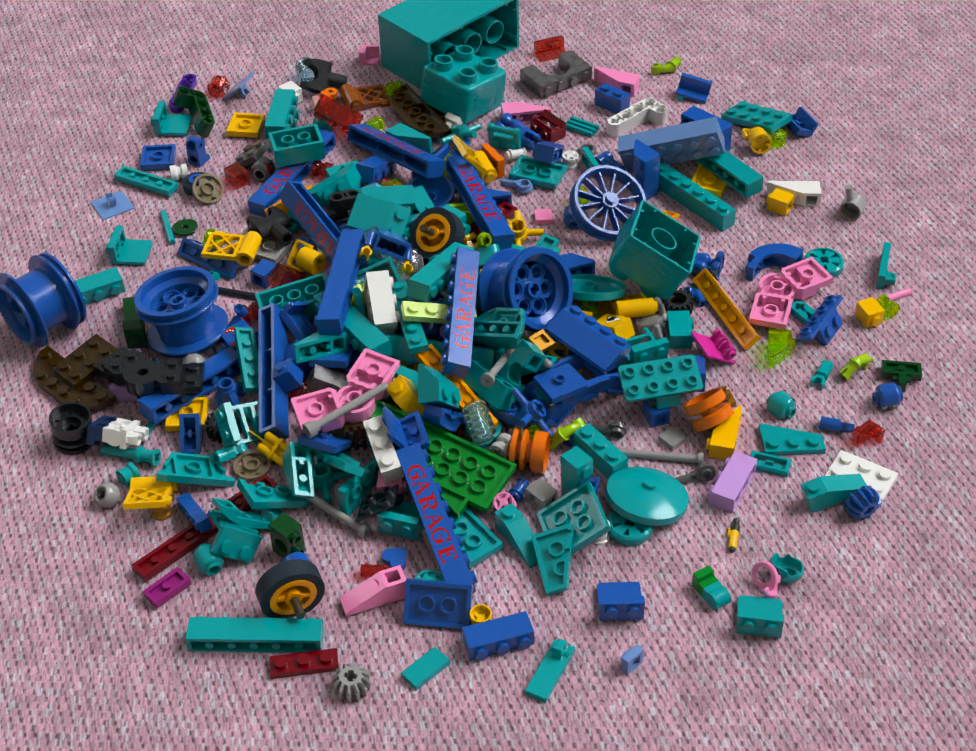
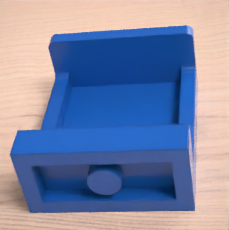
M308 301L289 302L283 306V311L279 313L281 319L296 339L299 340L318 332L303 312L310 305Z

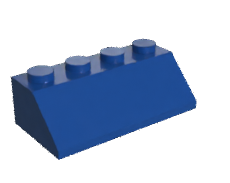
M574 305L563 308L544 330L602 373L623 365L632 347L624 338L615 335L610 328L602 326L594 317L586 315L582 312L581 308Z

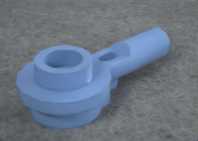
M503 178L501 181L502 185L517 188L519 193L525 194L533 190V184L528 179L512 181Z

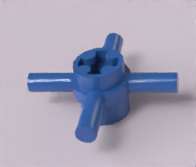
M517 387L514 388L511 393L522 406L515 414L519 427L527 429L532 425H537L541 431L550 432V437L553 436V432L542 420L546 416L544 407L546 401L544 399L527 401Z

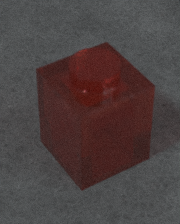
M238 162L223 168L225 180L235 190L250 184L248 171Z

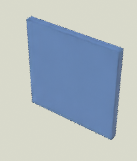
M255 71L237 82L222 100H226L236 92H238L241 98L246 97L250 90L244 85L254 75Z
M122 190L113 194L110 192L105 194V197L91 201V204L103 220L135 209Z

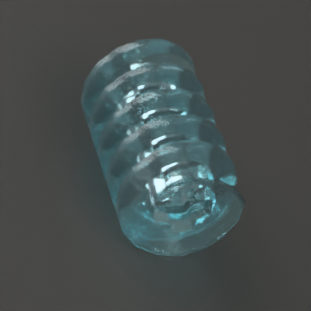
M485 401L469 403L462 410L473 438V443L476 446L490 444L496 434V428L493 427L494 423L491 421L492 418L489 414V409L486 408L487 404Z

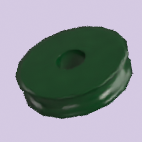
M183 219L177 221L172 229L179 236H190L195 233L198 224L192 219Z

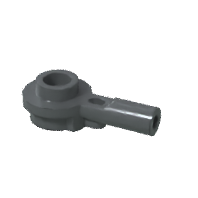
M613 422L608 426L592 425L597 431L608 437L622 439L627 433L626 426L621 422Z
M701 463L695 467L694 471L675 479L681 484L697 479L700 482L710 481L715 477L716 470L709 463Z

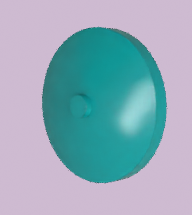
M571 274L574 300L592 303L618 299L626 294V284L619 279L595 274Z
M628 467L615 472L608 479L605 491L607 502L619 515L630 521L649 526H663L677 522L685 515L689 503L688 493L678 480L665 472L647 467Z

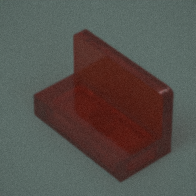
M562 35L534 41V54L540 62L558 59L559 54L566 52Z

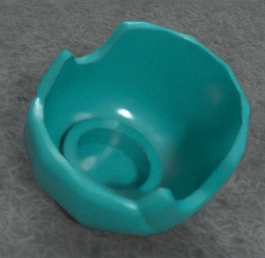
M778 553L771 557L770 563L774 565L778 575H781L780 582L793 583L802 578L804 565L799 559L791 557L790 554H787L785 557H779Z

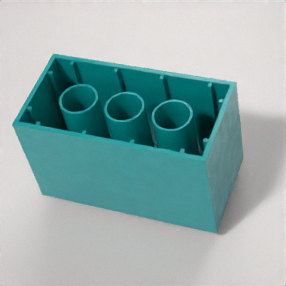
M405 0L378 14L382 67L421 89L424 66L434 62V57L437 55H448L455 52V48L458 45L471 46L474 49V54L481 58L491 57L498 59L519 47V0Z

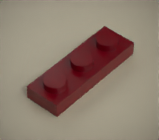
M337 648L270 656L271 679L336 671V668L339 669Z

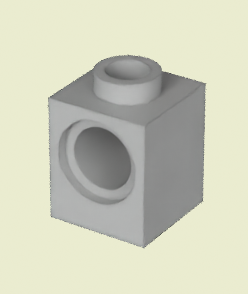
M541 478L530 483L525 488V501L538 511L558 499V491Z

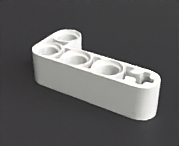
M645 98L610 117L607 121V135L610 137L621 136L648 120L656 125H663L667 122L668 108L655 99Z

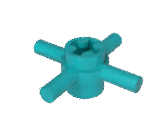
M478 123L468 128L466 124L455 125L451 127V135L441 138L440 143L443 145L453 141L452 137L454 135L462 141L463 138H476V131L481 129V125Z
M313 457L312 474L314 489L322 493L325 502L331 503L330 490L333 488L335 480L352 477L353 474L345 471L333 472L328 463L322 462V458Z

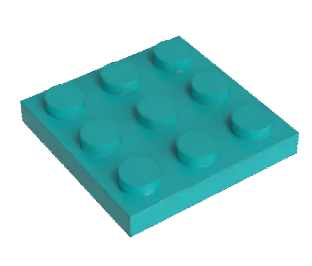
M588 480L536 513L543 532L569 523L573 524L571 555L611 531L593 485Z

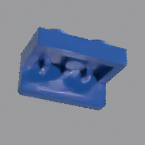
M799 107L797 112L792 114V121L787 123L786 126L791 128L796 136L810 137L816 130L818 122L803 107Z

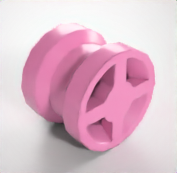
M508 492L498 493L493 500L494 507L497 510L511 503L517 507L515 499Z

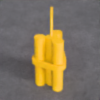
M249 430L250 433L262 440V443H259L256 449L267 456L270 462L274 461L283 467L282 454L288 446L286 440L278 438L269 431L264 435L265 439H262Z

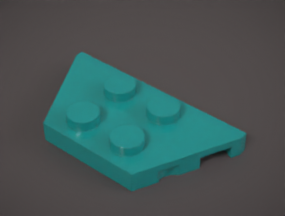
M172 452L156 475V481L221 487H234L235 479L233 477L228 478L225 475L226 470L221 465H216L212 460V456Z

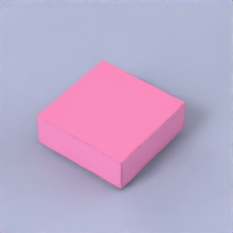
M551 209L534 210L536 225L553 224Z

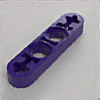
M184 75L178 87L194 89L197 84L196 75ZM175 91L169 103V108L172 113H180L184 108L178 107L173 103Z

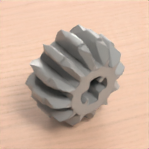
M353 662L351 666L344 664L343 669L336 668V675L332 676V687L340 700L347 697V701L350 703L352 697L359 701L360 695L367 696V689L371 687V680H369L370 674L368 670H365L363 665L356 667V664Z

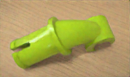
M676 56L662 66L660 63H653L654 66H651V73L653 75L668 72L674 73L676 68L681 65V59Z
M486 232L480 233L474 250L491 245V236Z
M866 353L854 358L850 357L849 362L838 374L841 377H845L844 379L848 381L857 369L862 367L868 369V363L871 362L873 364L874 359Z
M582 418L574 420L569 425L557 428V432L550 437V449L555 450L563 441H568L574 431L585 426L586 424Z

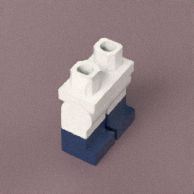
M103 415L88 425L87 445L94 446L101 441L107 442L111 446L120 445L119 449L125 450L131 445L139 446L141 440L146 441L149 428L140 426V421L138 420L130 421Z

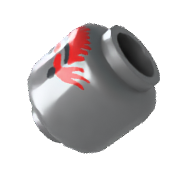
M260 157L251 167V173L258 181H267L275 171L273 161L267 157Z

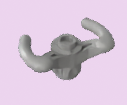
M655 297L654 301L658 303L660 315L641 318L637 325L640 335L645 334L643 329L647 327L658 340L664 338L662 332L663 328H665L667 313L662 300L659 297Z

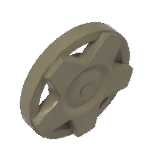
M204 173L195 178L192 184V193L202 204H213L218 202L224 193L223 183L217 176ZM206 177H210L212 180L208 181Z
M256 450L242 453L233 463L235 475L239 479L248 482L256 481L265 474L268 475L272 467L267 456Z

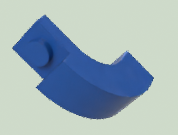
M781 243L767 244L754 249L749 253L748 263L745 267L746 279L753 281L759 272L766 267L779 266L784 268L802 261L804 249Z

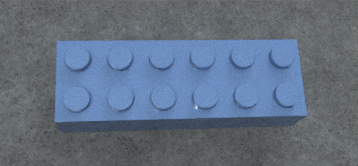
M717 117L618 136V153L627 172H633L634 144L636 139L661 154L660 164L664 162L669 165L725 154L724 136Z

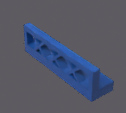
M182 238L178 255L210 270H214L229 279L235 278L238 268H247L238 264L237 261L201 258V252L205 244L194 239ZM212 249V250H210V251H208V252H215V251H217V250H216V249Z

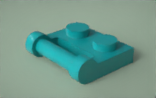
M488 123V140L492 148L506 151L508 149H521L520 128L512 129L495 125V123Z

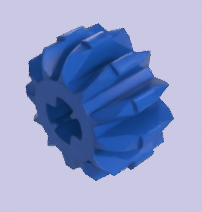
M862 486L860 489H856L855 492L850 493V497L846 498L844 507L856 521L864 520L866 517H870L872 513H875L876 509L880 507L882 500L874 488Z

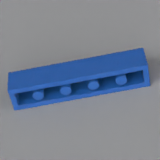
M188 492L176 498L178 509L181 510L182 514L190 521L196 531L199 530L202 534L213 528L207 514Z

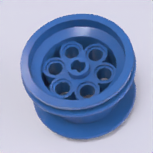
M538 246L527 247L522 250L507 248L494 253L484 264L478 281V298L483 313L496 307L523 308L525 310L524 329L536 332L537 330H545L563 308L571 306L573 280L566 262L553 250Z
M43 252L30 257L28 262L29 272L17 279L9 274L0 273L1 316L11 331L22 342L38 347H45L47 345V331L62 323L67 328L76 329L87 317L83 296L71 274L58 259L49 253Z
M194 266L171 268L152 276L138 288L134 297L135 310L142 321L152 324L146 337L147 343L152 350L171 357H185L193 353L199 354L211 348L224 334L229 319L223 308L213 304L218 296L219 289L211 273L203 268Z

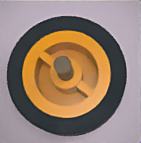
M432 207L423 211L415 219L410 232L413 250L417 255L426 260L431 256L440 254L454 242L463 244L464 227L460 218L441 207Z
M302 559L288 560L271 567L260 577L255 587V594L263 613L271 618H290L296 616L297 619H303L305 613L312 610L321 601L325 593V585L317 567L312 562Z

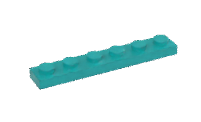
M406 281L395 282L394 288H392V294H396L397 299L395 311H399V323L409 353L413 355L429 351L428 342L421 323L403 321L402 301L413 302L411 297L406 296L407 283Z

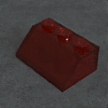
M322 93L314 95L311 99L309 112L314 114L313 117L328 121V125L332 127L337 126L346 134H348L349 124H360L364 115Z

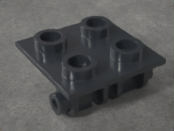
M399 485L387 486L378 493L366 495L362 499L356 522L401 505L404 498L401 493H397Z

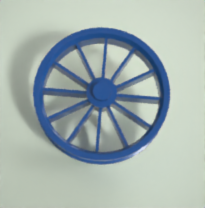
M598 165L586 170L574 184L569 196V208L574 221L585 233L598 240L616 241L620 230L617 218L625 223L628 217L623 212L631 215L635 210L622 203L635 201L636 206H638L642 200L646 201V196L639 182L627 171L611 165ZM602 176L611 178L608 192ZM596 177L599 189L589 180V178ZM615 180L624 185L616 194L612 192ZM583 183L593 194L579 190L581 184ZM626 188L633 195L631 197L618 198V195ZM578 197L595 203L580 205ZM598 208L599 210L589 219L582 211ZM607 215H609L614 231L605 229ZM595 216L598 218L603 216L601 227L591 222Z

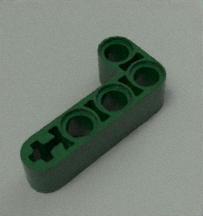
M182 86L178 87L173 103L178 107L189 109L196 133L202 137H209L215 121L206 95L198 90Z
M135 296L123 298L124 320H122V326L128 349L147 348L145 322L136 313Z

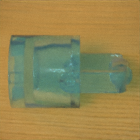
M300 58L295 64L298 79L300 82L313 81V71L308 66L303 65L304 59L311 58Z

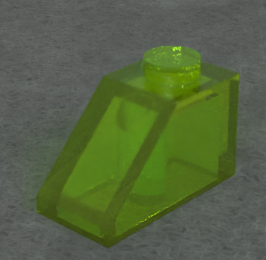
M768 330L769 368H774L790 357L791 350L795 349V338H792L791 330Z

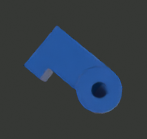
M193 135L189 136L186 141L188 163L201 167L210 159L209 154L205 151V140Z

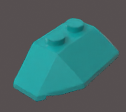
M352 162L308 191L318 204L324 207L330 205L329 196L334 192L350 189L359 191L361 175Z
M496 307L483 313L478 318L475 317L473 341L489 348L516 349L524 334L525 310L523 308Z

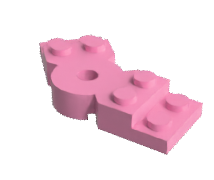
M813 257L782 268L780 276L777 273L764 275L759 281L758 293L755 295L749 323L786 330L794 299L804 300L816 295L819 288L833 283L834 277Z
M365 348L346 376L347 385L338 392L335 389L326 388L291 398V404L302 434L305 433L302 424L307 421H317L383 382L390 384L400 367V361ZM387 390L320 429L324 433L342 428L346 421L358 423L367 420L375 411V401L383 399Z

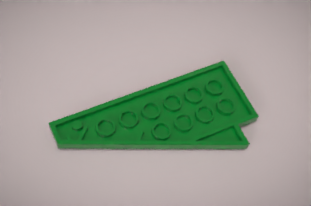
M381 400L375 401V411L368 419L383 415L382 408L385 406L399 420L409 415V413ZM422 420L431 445L426 448L430 459L426 462L428 466H433L436 477L433 478L434 482H439L443 492L440 495L441 500L446 499L450 512L457 519H459L468 505L487 513L493 504L495 496L503 490L515 472L517 464ZM393 442L394 449L399 450L396 443Z

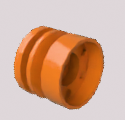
M515 428L509 442V461L518 464L519 461L520 471H524L526 464L530 463L531 472L545 474L550 450V432L536 430L533 439H530L529 429H525L522 436L521 428Z

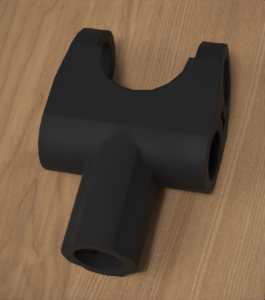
M321 59L303 60V65L308 66L313 71L314 79L309 82L301 81L300 87L302 89L319 94L326 88H329V86L340 88L342 85L347 84V76L331 72V62Z
M354 189L334 192L329 196L330 205L324 206L322 209L333 222L349 217L351 213L349 208L354 205L357 194L360 192Z
M275 206L268 208V217L258 218L249 216L246 218L249 230L259 233L262 240L272 236L284 246L289 245L293 240V233L288 230L291 227L290 218Z

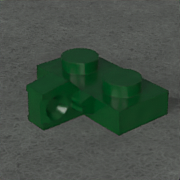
M882 360L881 378L892 379V382H897V386H900L902 392H905L906 385L911 380L921 381V363Z

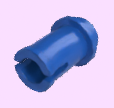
M520 478L514 488L508 491L516 503L521 502L524 498L525 488L530 484L527 479L521 484L524 478Z

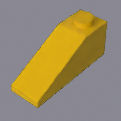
M738 406L731 417L721 422L713 430L712 437L707 438L706 450H709L710 458L726 460L727 457L731 458L736 447L743 406Z

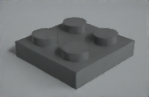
M269 138L266 140L260 139L254 145L249 144L244 147V152L235 158L236 161L232 164V167L238 170L255 163L269 149Z

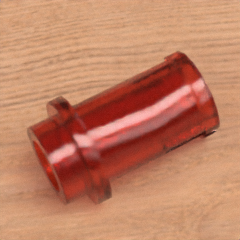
M365 562V564H361V577L367 579V577L387 569V564L377 565Z

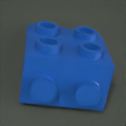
M386 406L382 408L383 415L381 418L388 428L386 432L387 437L391 443H396L398 449L416 443L420 444L422 450L431 446L418 411L399 420Z
M639 582L597 584L599 621L644 620L645 599L641 595Z

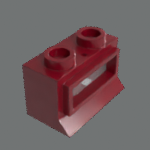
M544 109L542 114L530 120V129L539 134L544 141L555 143L566 137V122Z

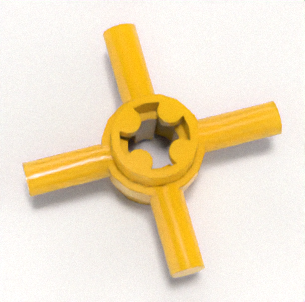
M519 210L514 211V219L509 223L510 229L515 234V239L512 243L521 246L528 236H542L544 234V229H527L525 221L521 219V212Z

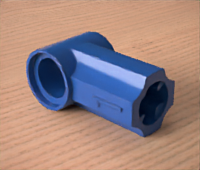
M605 151L595 157L599 165H611L623 170L626 169L625 166L614 160L612 153L609 151Z

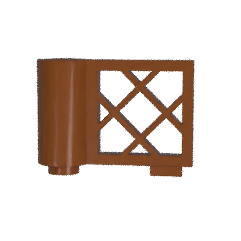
M344 84L339 88V94L351 113H357L367 107L390 106L391 96L383 84L354 88L351 84Z

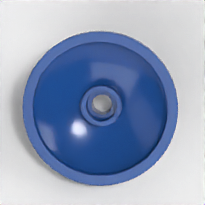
M420 175L407 184L413 185V188L422 185L435 207L442 208L446 204H450L455 196V188L452 181L444 175L443 177L426 178Z

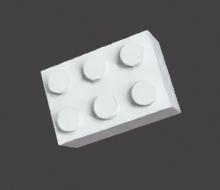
M388 270L366 272L363 292L368 320L383 334H395V330H398L400 316L399 311H395L397 299L396 294H392V288H394L393 277H389Z

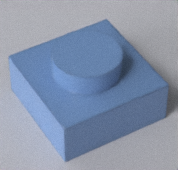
M637 644L631 650L628 649L621 656V670L626 675L643 662L644 649Z

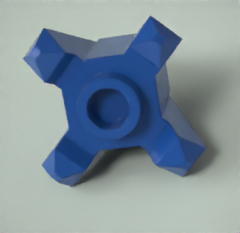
M229 377L222 378L218 382L217 393L212 405L217 409L222 403L230 402L231 406L241 404L239 396L243 397L246 393H244L243 387L237 385L233 379Z

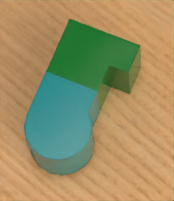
M709 565L693 573L692 587L713 610H717L731 602L729 591L714 576V570Z

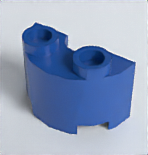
M425 404L422 413L423 420L448 431H457L460 424H465L468 414Z

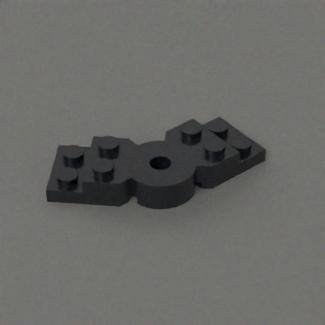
M122 347L93 364V369L96 373L117 386L125 385L127 392L134 396H149L154 394L156 389L162 395L202 393L205 364L195 362L185 364L184 358H169L155 362L147 360L146 355L135 348L128 350Z

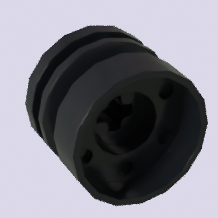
M67 402L58 405L49 415L53 445L62 454L78 455L92 447V445H87V428L93 420L91 411L84 404Z

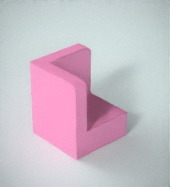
M361 45L359 51L360 65H378L380 59L379 45Z

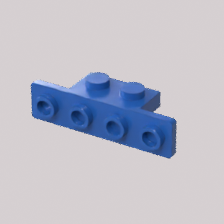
M829 295L824 298L816 312L799 331L795 338L796 342L811 341L816 335L821 345H828L843 324L836 310V307L843 299L842 295Z

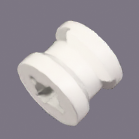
M572 150L565 151L562 154V165H567V170L576 169L578 167L577 159L579 154Z

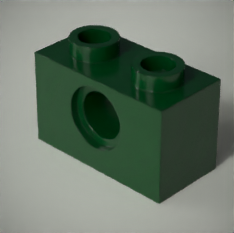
M285 512L268 524L272 549L282 558L294 552L304 553L306 551L302 525Z

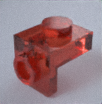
M868 419L861 426L855 427L852 432L851 444L858 448L869 438L881 444L885 429Z

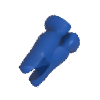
M504 113L500 118V122L495 124L512 129L520 128L521 146L533 150L535 144L532 141L538 143L541 140L539 134L527 128L519 120L513 119L510 113Z
M717 252L714 259H711L707 253H697L692 273L699 274L706 268L718 280L723 269L725 252Z

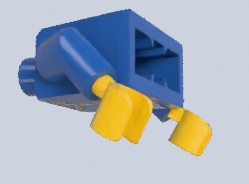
M378 228L377 231H370L367 234L364 247H362L358 257L360 258L361 255H365L367 257L366 261H368L372 254L371 249L394 257L404 263L399 273L402 275L405 271L408 277L414 269L410 264L412 261L411 244L403 237L382 228Z

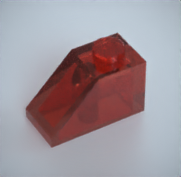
M277 263L267 282L272 285L271 288H275L307 278L308 276L294 268Z

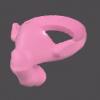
M757 562L752 568V579L761 589L760 592L764 596L775 599L778 594L777 590L781 575H778L776 568L770 562ZM759 567H766L770 571L771 579L768 583H763L757 578L756 573Z

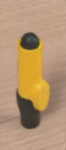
M734 518L731 527L728 528V550L731 553L736 551L738 535L740 533V519Z

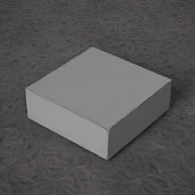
M672 426L660 434L658 440L673 451L685 443L687 437Z

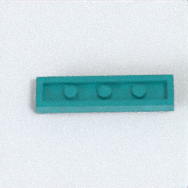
M122 166L114 174V179L169 197L179 188L176 181L126 166Z
M235 327L233 333L244 393H259L258 349L254 328Z

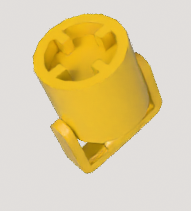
M763 128L742 129V137L747 140L750 148L755 153L764 154L771 148V137Z
M297 239L290 251L287 265L300 272L305 270L313 275H317L324 270L327 258L324 254L314 250L313 245ZM301 244L306 245L299 250Z

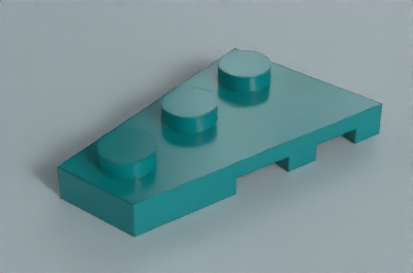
M761 423L758 425L763 450L766 454L786 456L825 454L826 452L821 434Z

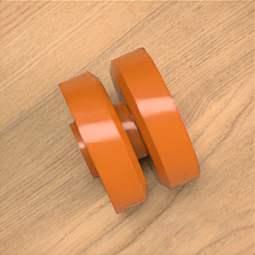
M721 387L708 390L692 398L682 406L687 416H694L691 424L695 432L714 427L734 414L730 403H722L726 395Z

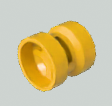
M484 604L475 605L470 610V625L492 619L491 609Z

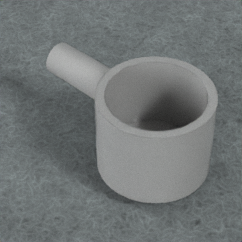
M847 185L845 186L846 197L839 207V213L843 218L848 219L852 210H854L850 220L855 221L859 219L864 211L866 200L862 195L853 193L852 186Z

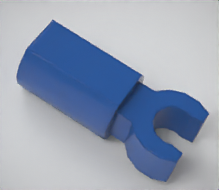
M821 416L819 429L839 432V430L854 432L855 424L844 423L840 419Z

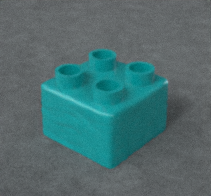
M458 45L455 48V52L448 55H437L434 57V62L424 66L420 97L426 104L445 114L449 112L461 118L462 123L466 124L501 106L504 98L506 71L498 67L496 59L491 57L481 58L474 54V49L471 46Z
M642 200L618 232L609 258L610 272L619 280L625 281L629 278L640 285L641 292L647 298L653 297L654 299L659 297L663 300H668L691 274L701 238L688 227L663 213L647 201Z

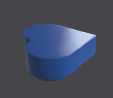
M389 548L382 552V562L385 565H390L391 568L401 565L402 570L406 568V548Z

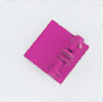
M715 329L711 337L691 332L695 339L694 342L703 350L705 357L717 359L722 363L735 364L732 358L736 356V349L722 330Z

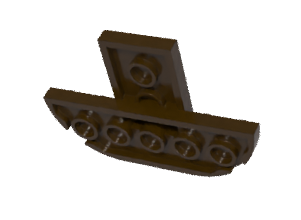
M407 83L393 91V95L390 97V107L404 125L431 138L441 139L451 135V128L445 123L446 114L426 104Z
M97 334L89 338L66 358L47 345L39 352L35 359L33 377L38 386L60 404L77 402L84 404L89 410H101L116 402L117 399L114 394L92 379L98 374L94 371L93 364L118 349Z

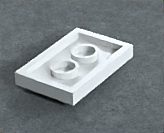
M841 450L825 476L860 473L867 486H871L879 494L882 504L898 478L899 473Z

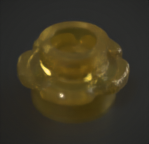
M609 301L600 302L597 306L596 312L600 317L605 314L614 313L612 304Z

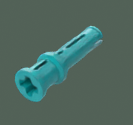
M106 442L102 444L103 446L100 449L102 455L131 459L137 464L147 463L157 467L161 461V451L159 449L149 450L139 446L137 448L128 447L124 450L119 449L120 445L111 446Z

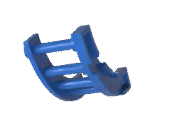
M577 354L562 358L553 364L551 368L543 372L568 363L587 384V391L557 402L553 406L545 404L546 416L542 420L547 425L557 427L575 410L574 406L581 401L585 403L598 397L599 393L602 392L624 395L619 373L613 369L608 371V374H604ZM589 369L596 377L585 380L577 370ZM533 380L524 387L525 389L522 392L523 396L529 401L537 400L538 386Z

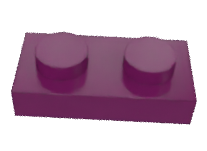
M176 567L142 592L144 597L157 609L192 583L191 579L181 569Z

